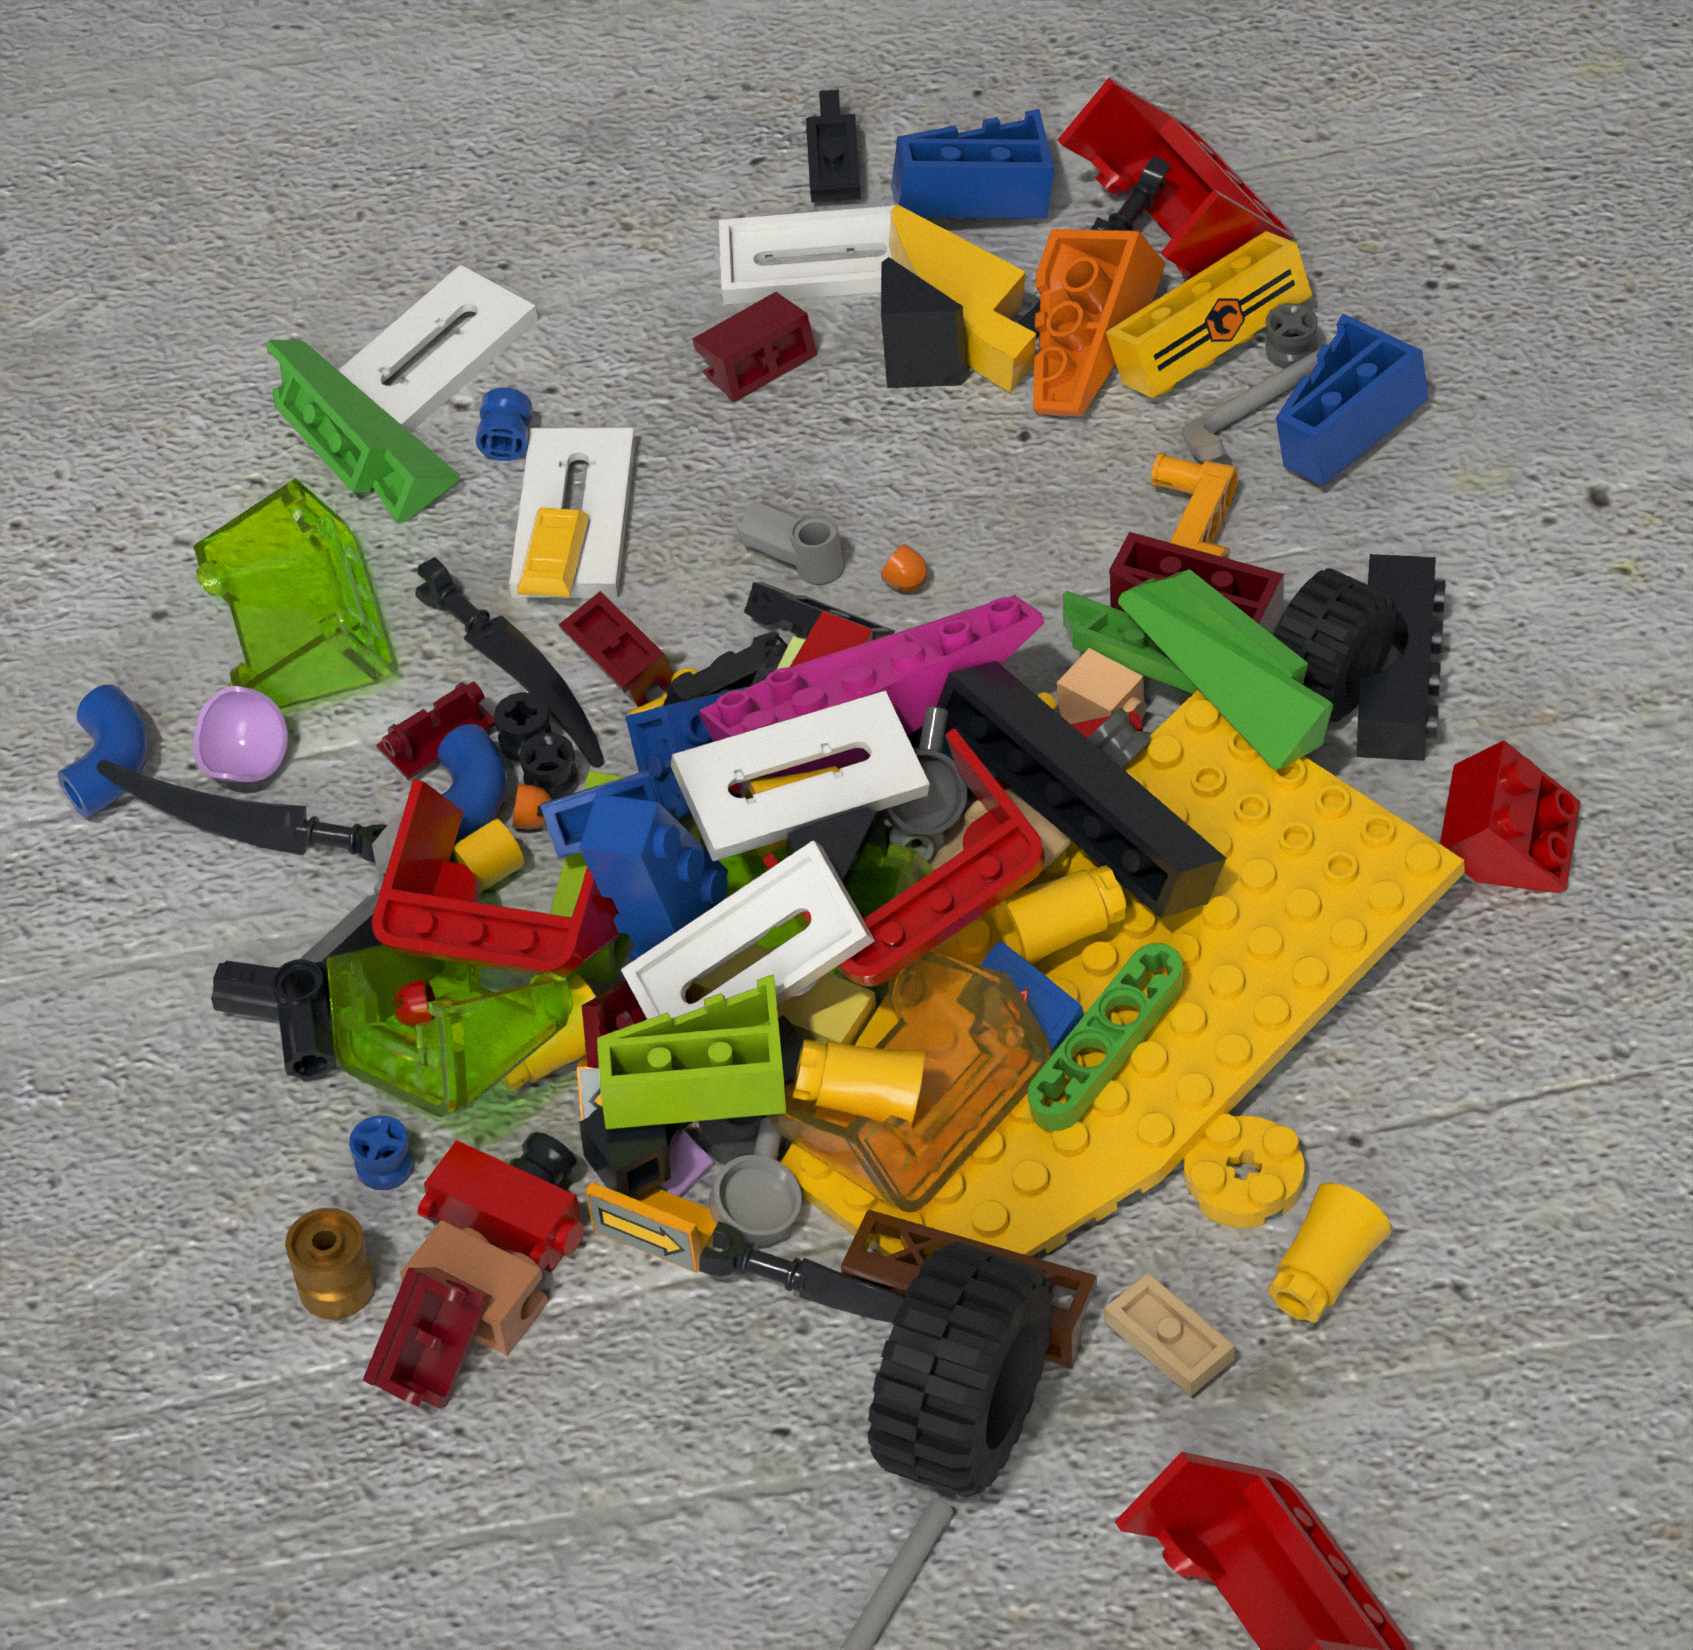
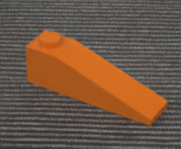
M1051 229L1036 272V289L1040 292V312L1035 313V328L1039 332V353L1034 357L1033 410L1037 414L1082 417L1116 364L1106 331L1153 302L1165 262L1140 231Z

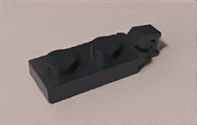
M839 89L819 91L821 116L806 118L811 203L861 199L855 114H841Z
M753 582L747 605L744 609L745 614L764 625H774L782 620L793 623L791 631L805 638L809 635L822 611L872 629L873 640L895 633V630L808 596L795 595L764 582Z
M777 631L754 637L750 647L737 653L728 651L720 655L709 667L695 674L685 672L675 678L666 689L667 696L663 706L750 687L766 679L768 674L777 669L788 645L779 636Z

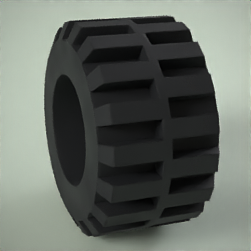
M1326 568L1317 572L1300 588L1283 613L1274 636L1309 663L1303 685L1333 704L1329 722L1340 721L1359 705L1361 678L1381 672L1394 637L1396 604L1389 594L1337 570Z

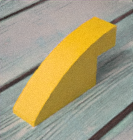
M896 204L891 210L889 248L892 259L963 306L966 364L983 377L1011 393L1032 369L1036 333L1011 320L1023 305L1026 271Z

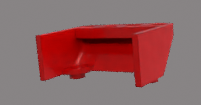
M1110 77L1058 138L1062 146L1087 159L1100 171L1095 176L1096 180L1115 196H1119L1122 191L1129 194V188L1138 182L1143 170L1154 155L1171 165L1169 173L1164 178L1167 180L1166 187L1155 199L1153 206L1146 207L1145 210L1172 238L1160 253L1165 259L1176 264V267L1188 279L1265 231L1290 241L1295 237L1291 230L1195 130L1182 120Z
M955 728L946 733L945 736L958 774L988 812L972 822L966 829L963 836L964 850L867 917L861 915L875 941L835 967V969L856 984L875 986L884 983L1034 880L1044 867L1045 851L1040 836ZM772 853L762 859L767 871L779 863ZM803 911L794 917L803 930L811 923V914L808 911Z
M413 779L372 917L373 933L381 943L393 951L403 954L548 978H561L572 973L623 934L617 931L613 922L616 914H619L613 899L601 896L588 866L572 917L478 903L481 886L477 875L463 864L449 862L464 811L424 781Z
M1181 1452L1115 1521L1121 1532L1158 1538L1165 1548L1162 1551L1164 1560L1178 1575L1184 1578L1194 1576L1198 1579L1213 1581L1260 1650H1414L1302 1494L1292 1483L1275 1471Z

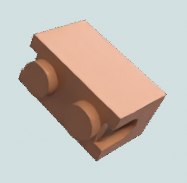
M443 1220L438 1223L400 1272L403 1282L408 1268L437 1267L490 1294V1300L474 1340L506 1356L509 1355L548 1303L546 1294L536 1289L537 1284L543 1277L541 1269L532 1259L519 1252L509 1254L491 1245L479 1232L471 1228H463L461 1230Z

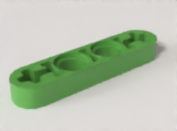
M1150 943L1139 948L1033 1078L1028 1087V1103L1033 1121L1041 1128L1050 1131H1062L1072 1127L1079 1121L1179 995L1184 986L1183 963L1179 952L1172 946L1163 943ZM1162 967L1167 968V976L1158 973L1148 983L1147 970L1156 973ZM1146 987H1147L1148 997L1143 993V991H1144V989H1145ZM1120 1005L1135 1007L1140 1012L1138 1018L1127 1025L1112 1023L1107 1016L1112 1009ZM1088 1047L1101 1049L1106 1054L1103 1062L1088 1068L1079 1066L1073 1061V1058L1080 1050ZM1065 1075L1067 1076V1078H1068L1069 1080H1071V1081L1067 1084V1086H1066V1081H1065ZM1065 1090V1104L1055 1101L1050 1107L1045 1106L1044 1098L1046 1096L1050 1099H1056Z

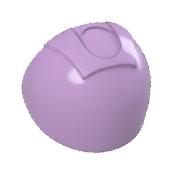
M228 686L219 690L205 703L197 719L193 752L197 766H200L206 775L225 782L251 783L261 781L276 771L286 753L288 732L285 719L273 700L254 689Z

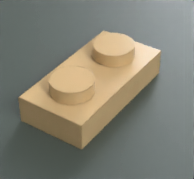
M1148 1272L1104 1308V1322L1190 1396L1195 1394L1235 1360V1346Z

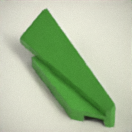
M301 340L268 341L267 353L271 354L279 362L282 386L272 389L275 408L353 493H370L373 487L396 522H406L457 483L460 475L306 342Z
M1189 569L1177 572L1159 580L1151 578L1120 595L1118 604L1272 768L1282 769L1323 745L1333 704L1303 685L1309 663Z
M1069 591L1062 594L1063 626L1068 629L1073 649L1085 653L1088 648H1091L1136 673L1179 688L1191 695L1198 690L1126 612Z

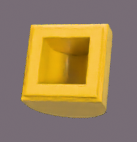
M499 818L497 820L494 819L454 844L453 847L454 863L465 865L477 875L481 886L480 894L524 866V857L517 841Z

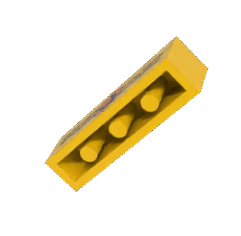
M1265 231L1106 331L1122 384L1151 398L1163 395L1171 391L1177 382L1194 371L1204 369L1213 364L1216 357L1230 348L1251 340L1255 336V332L1266 326L1267 315L1275 307L1287 303L1301 304L1312 297L1298 245L1293 241Z

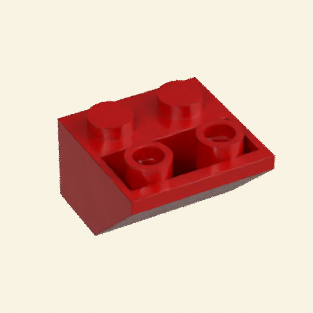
M1503 740L1454 764L1439 844L1464 859V873L1477 883L1560 893L1567 889L1581 801L1538 768L1530 759L1523 756Z

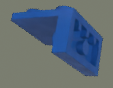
M743 687V688L734 689V690H743V689L748 688V687ZM730 691L673 703L625 716L638 771L642 772L651 769L666 810L675 819L691 816L692 813L672 771V754L713 742L701 720L699 710L717 702L721 695ZM728 790L732 796L742 798L741 794Z

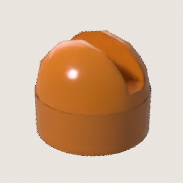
M904 544L887 561L881 573V579L899 591H916L923 586L927 578V567L924 558L910 546Z
M518 783L512 828L531 830L545 826L546 821L543 813L537 811L538 805L552 800L550 794L543 788Z

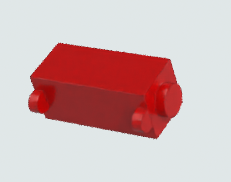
M458 1140L454 1142L424 1182L426 1194L418 1206L419 1216L427 1220H443L461 1230L463 1228H471L483 1235L491 1245L509 1254L519 1252L528 1256L538 1265L541 1272L546 1270L552 1273L562 1257L572 1254L581 1241L584 1225L581 1220L577 1195Z

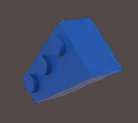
M1040 110L1026 111L1024 120L1000 124L1001 121L997 117L983 120L982 128L958 133V129L954 125L898 136L891 182L895 205L898 204L922 218L960 217L963 219H976L978 217H1000L1016 220L1047 218L1055 168Z
M1342 314L1337 322L1338 332L1330 345L1323 344L1317 353L1318 363L1310 376H1302L1276 417L1283 467L1321 486H1324L1428 400L1422 350L1345 314Z
M596 794L579 849L601 896L613 899L619 914H616L613 922L619 933L629 934L635 947L630 954L631 961H634L722 902L727 891L728 870L718 860L712 861L708 850L659 802Z

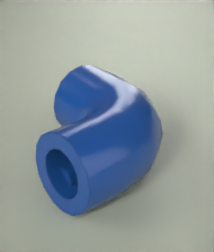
M113 684L102 685L93 689L80 702L76 712L77 721L93 739L94 745L84 756L57 773L65 794L84 818H89L109 806L126 792V790L98 772L96 766L99 761L106 760L140 774L148 757V727L131 699L119 687Z
M466 724L457 727L447 734L438 748V759L453 781L450 788L441 795L464 811L454 844L493 821L505 802L508 780L507 769L497 746L484 728L477 724Z

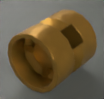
M338 1208L313 1210L307 1212L293 1223L287 1232L285 1248L302 1305L315 1316L322 1319L337 1320L352 1316L363 1309L374 1295L376 1281L360 1223L350 1213Z

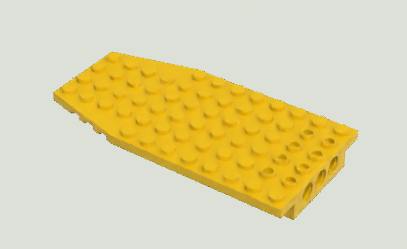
M1198 689L1150 735L1153 740L1123 770L1227 858L1208 904L1160 918L1118 882L1121 885L1127 905L1125 919L1108 924L1106 930L1080 939L1051 953L1032 965L1079 1002L1085 1015L1131 956L1142 946L1150 943H1163L1172 946L1179 952L1182 958L1184 986L1181 992L1079 1121L1072 1127L1062 1131H1050L1041 1128L1033 1121L1028 1103V1087L1044 1065L961 997V993L990 950L1001 941L991 908L917 959L895 980L854 1045L886 1050L925 1051L922 1082L909 1133L872 1119L840 1110L816 1106L780 1163L786 1166L797 1179L802 1197L853 1236L856 1235L869 1209L1031 1257L1041 1250L1049 1253L1067 1241L1066 1235L1092 1218L1098 1222L1118 1209L1117 1203L1138 1189L1143 1194L1159 1184L1205 1137V1130L1223 1113L1228 1114L1464 874V859L1305 756L1282 769L1272 768ZM1071 840L1069 846L1046 869L1041 871L1034 880L1021 889L1056 880L1080 870L1089 872L1100 867V865ZM1164 967L1156 973L1149 970L1146 971L1148 983L1158 973L1165 976L1168 975L1167 968ZM1146 987V988L1144 989L1143 993L1148 997L1147 987ZM1120 1005L1112 1009L1107 1018L1112 1023L1127 1025L1134 1022L1140 1012L1135 1007ZM1088 1047L1076 1053L1073 1061L1085 1068L1094 1067L1104 1061L1106 1054L1101 1049ZM1065 1075V1081H1066V1086H1067V1084H1068L1071 1080H1069V1079L1067 1078V1076ZM1065 1090L1056 1099H1050L1046 1096L1044 1098L1045 1106L1050 1107L1055 1101L1065 1104ZM875 1233L869 1245L870 1249L878 1255L885 1257L904 1250L900 1239Z

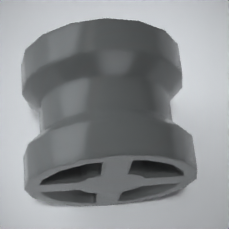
M1296 303L1279 305L1270 311L1266 318V333L1268 337L1266 338L1265 353L1271 363L1284 369L1317 350L1315 336L1317 335L1318 319L1315 312L1307 306Z
M1122 707L1088 738L1122 769L1153 740L1145 731H1136L1129 723V714Z

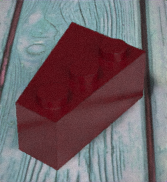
M1133 532L1128 533L1109 569L1110 607L1125 612L1118 604L1119 597L1123 592L1148 579L1154 578L1159 580L1177 572L1190 569L1274 636L1283 615V573Z

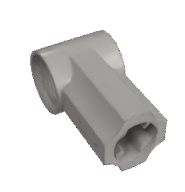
M755 500L744 510L743 518L738 528L740 543L795 565L799 577L807 583L815 585L826 584L834 581L841 575L844 569V560L838 525L832 517L823 513H809L799 516L768 502H757Z

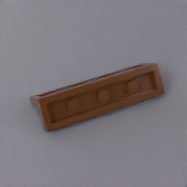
M867 1210L841 1264L843 1274L906 1295L913 1278H917L920 1273V1267L924 1262L923 1259L932 1256L933 1251L938 1247L955 1242H962L1036 1266L1051 1282V1287L1057 1285L1077 1291L1069 1310L1053 1306V1320L1049 1329L1051 1333L1050 1342L1044 1356L1046 1361L1073 1368L1081 1350L1080 1324L1096 1290L1097 1275L873 1210ZM875 1233L900 1239L904 1250L886 1257L867 1251Z

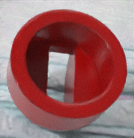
M427 978L407 983L398 989L393 997V1006L398 1008L394 1014L395 1018L402 1025L411 1028H422L439 1022L437 1000Z

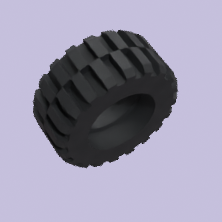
M962 1242L938 1247L933 1251L932 1257L926 1258L920 1267L919 1275L917 1278H913L906 1291V1298L902 1307H899L889 1340H886L881 1355L883 1358L879 1373L876 1374L872 1390L875 1393L873 1403L869 1408L868 1421L871 1423V1427L868 1431V1443L871 1446L870 1452L881 1468L887 1472L960 1497L980 1494L997 1479V1473L999 1469H1003L1010 1457V1451L1013 1445L1017 1443L1023 1430L1022 1425L1025 1417L1030 1412L1035 1398L1033 1395L1043 1372L1045 1352L1050 1342L1051 1333L1049 1329L1054 1313V1307L1051 1302L1054 1294L1053 1288L1050 1286L1051 1282L1038 1267Z

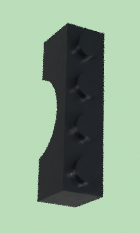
M1370 554L1368 585L1392 596V600L1395 601L1396 623L1392 645L1398 649L1402 657L1387 670L1361 678L1357 724V757L1424 761L1425 738H1437L1438 705H1427L1428 696H1439L1441 663L1430 662V654H1442L1443 621L1432 620L1433 612L1444 613L1446 580H1435L1436 557Z
M784 1015L778 1018L786 1113L760 1115L762 1118L771 1117L780 1121L815 1102V1100L808 1101L792 1097L795 1072L803 1039ZM603 1106L592 1112L589 1117L579 1122L583 1154L607 1188L631 1198H636L671 1179L669 1158L672 1146L679 1134L692 1122L606 1129Z

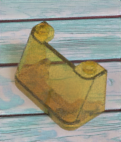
M931 951L890 978L888 1001L899 1021L874 1047L886 1050L925 1051L922 1082L912 1125L910 1126L906 1119L890 1115L884 1121L878 1122L861 1115L815 1106V1100L808 1101L792 1097L794 1083L784 1088L786 1113L767 1115L776 1130L784 1138L885 1205L909 1213L922 1209L931 1201L1028 1093L1031 1081L1050 1058V1045L1047 1037L1008 973Z

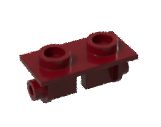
M474 681L467 685L460 682L453 691L433 702L434 709L430 712L422 709L400 724L389 726L388 734L382 737V741L376 747L409 780L439 761L438 748L448 733L466 724H477L487 731L495 726L494 717L479 704L485 697L478 684Z

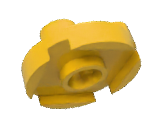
M1223 1113L1205 1130V1137L1184 1158V1183L1188 1194L1191 1192L1192 1197L1199 1202V1210L1205 1216L1229 1227L1253 1228L1266 1224V1217L1275 1215L1282 1209L1283 1215L1286 1214L1298 1202L1304 1186L1305 1164L1304 1157L1299 1148L1298 1136L1291 1128L1278 1125L1261 1117L1233 1116ZM1243 1163L1251 1164L1254 1168L1259 1169L1260 1172H1249L1246 1179H1238L1235 1177V1169L1232 1167Z

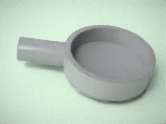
M766 1117L761 1120L753 1155L737 1157L724 1165L714 1181L709 1196V1208L716 1225L719 1221L738 1229L743 1235L745 1243L753 1242L757 1246L775 1243L786 1236L793 1227L802 1204V1194L797 1179L786 1166L777 1161L784 1124L776 1118Z

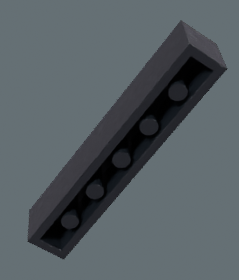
M997 661L949 672L936 706L937 708L949 711L945 729L947 732L955 728L982 763L1100 866H1108L1112 869L1116 880L1158 917L1164 918L1208 904L1227 859L1222 853Z

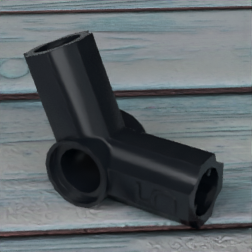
M306 959L292 960L284 963L279 968L228 960L218 964L213 977V993L211 997L214 1010L279 1020L284 1066L287 1076H296L304 1082L324 1078L329 1070L336 1067L331 1027L332 1007L323 973L317 964Z

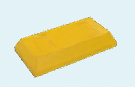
M540 507L537 510L517 587V594L570 597L589 521V514L573 509Z

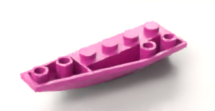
M1016 595L998 598L988 604L819 657L791 668L777 669L768 674L766 679L743 690H734L721 695L717 702L699 710L700 717L713 742L886 691L908 736L923 726L926 707L937 706L949 672L993 661L1003 664L1044 624L1043 615ZM853 748L760 777H777L805 773L832 766L840 769L869 759L870 755L863 748ZM742 782L737 783L740 789L742 787Z

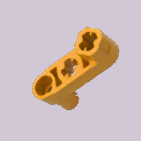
M1159 453L1154 461L1151 472V486L1163 487L1192 495L1170 543L1230 559V548L1216 545L1214 542L1234 499L1239 480V469L1210 460L1199 464Z

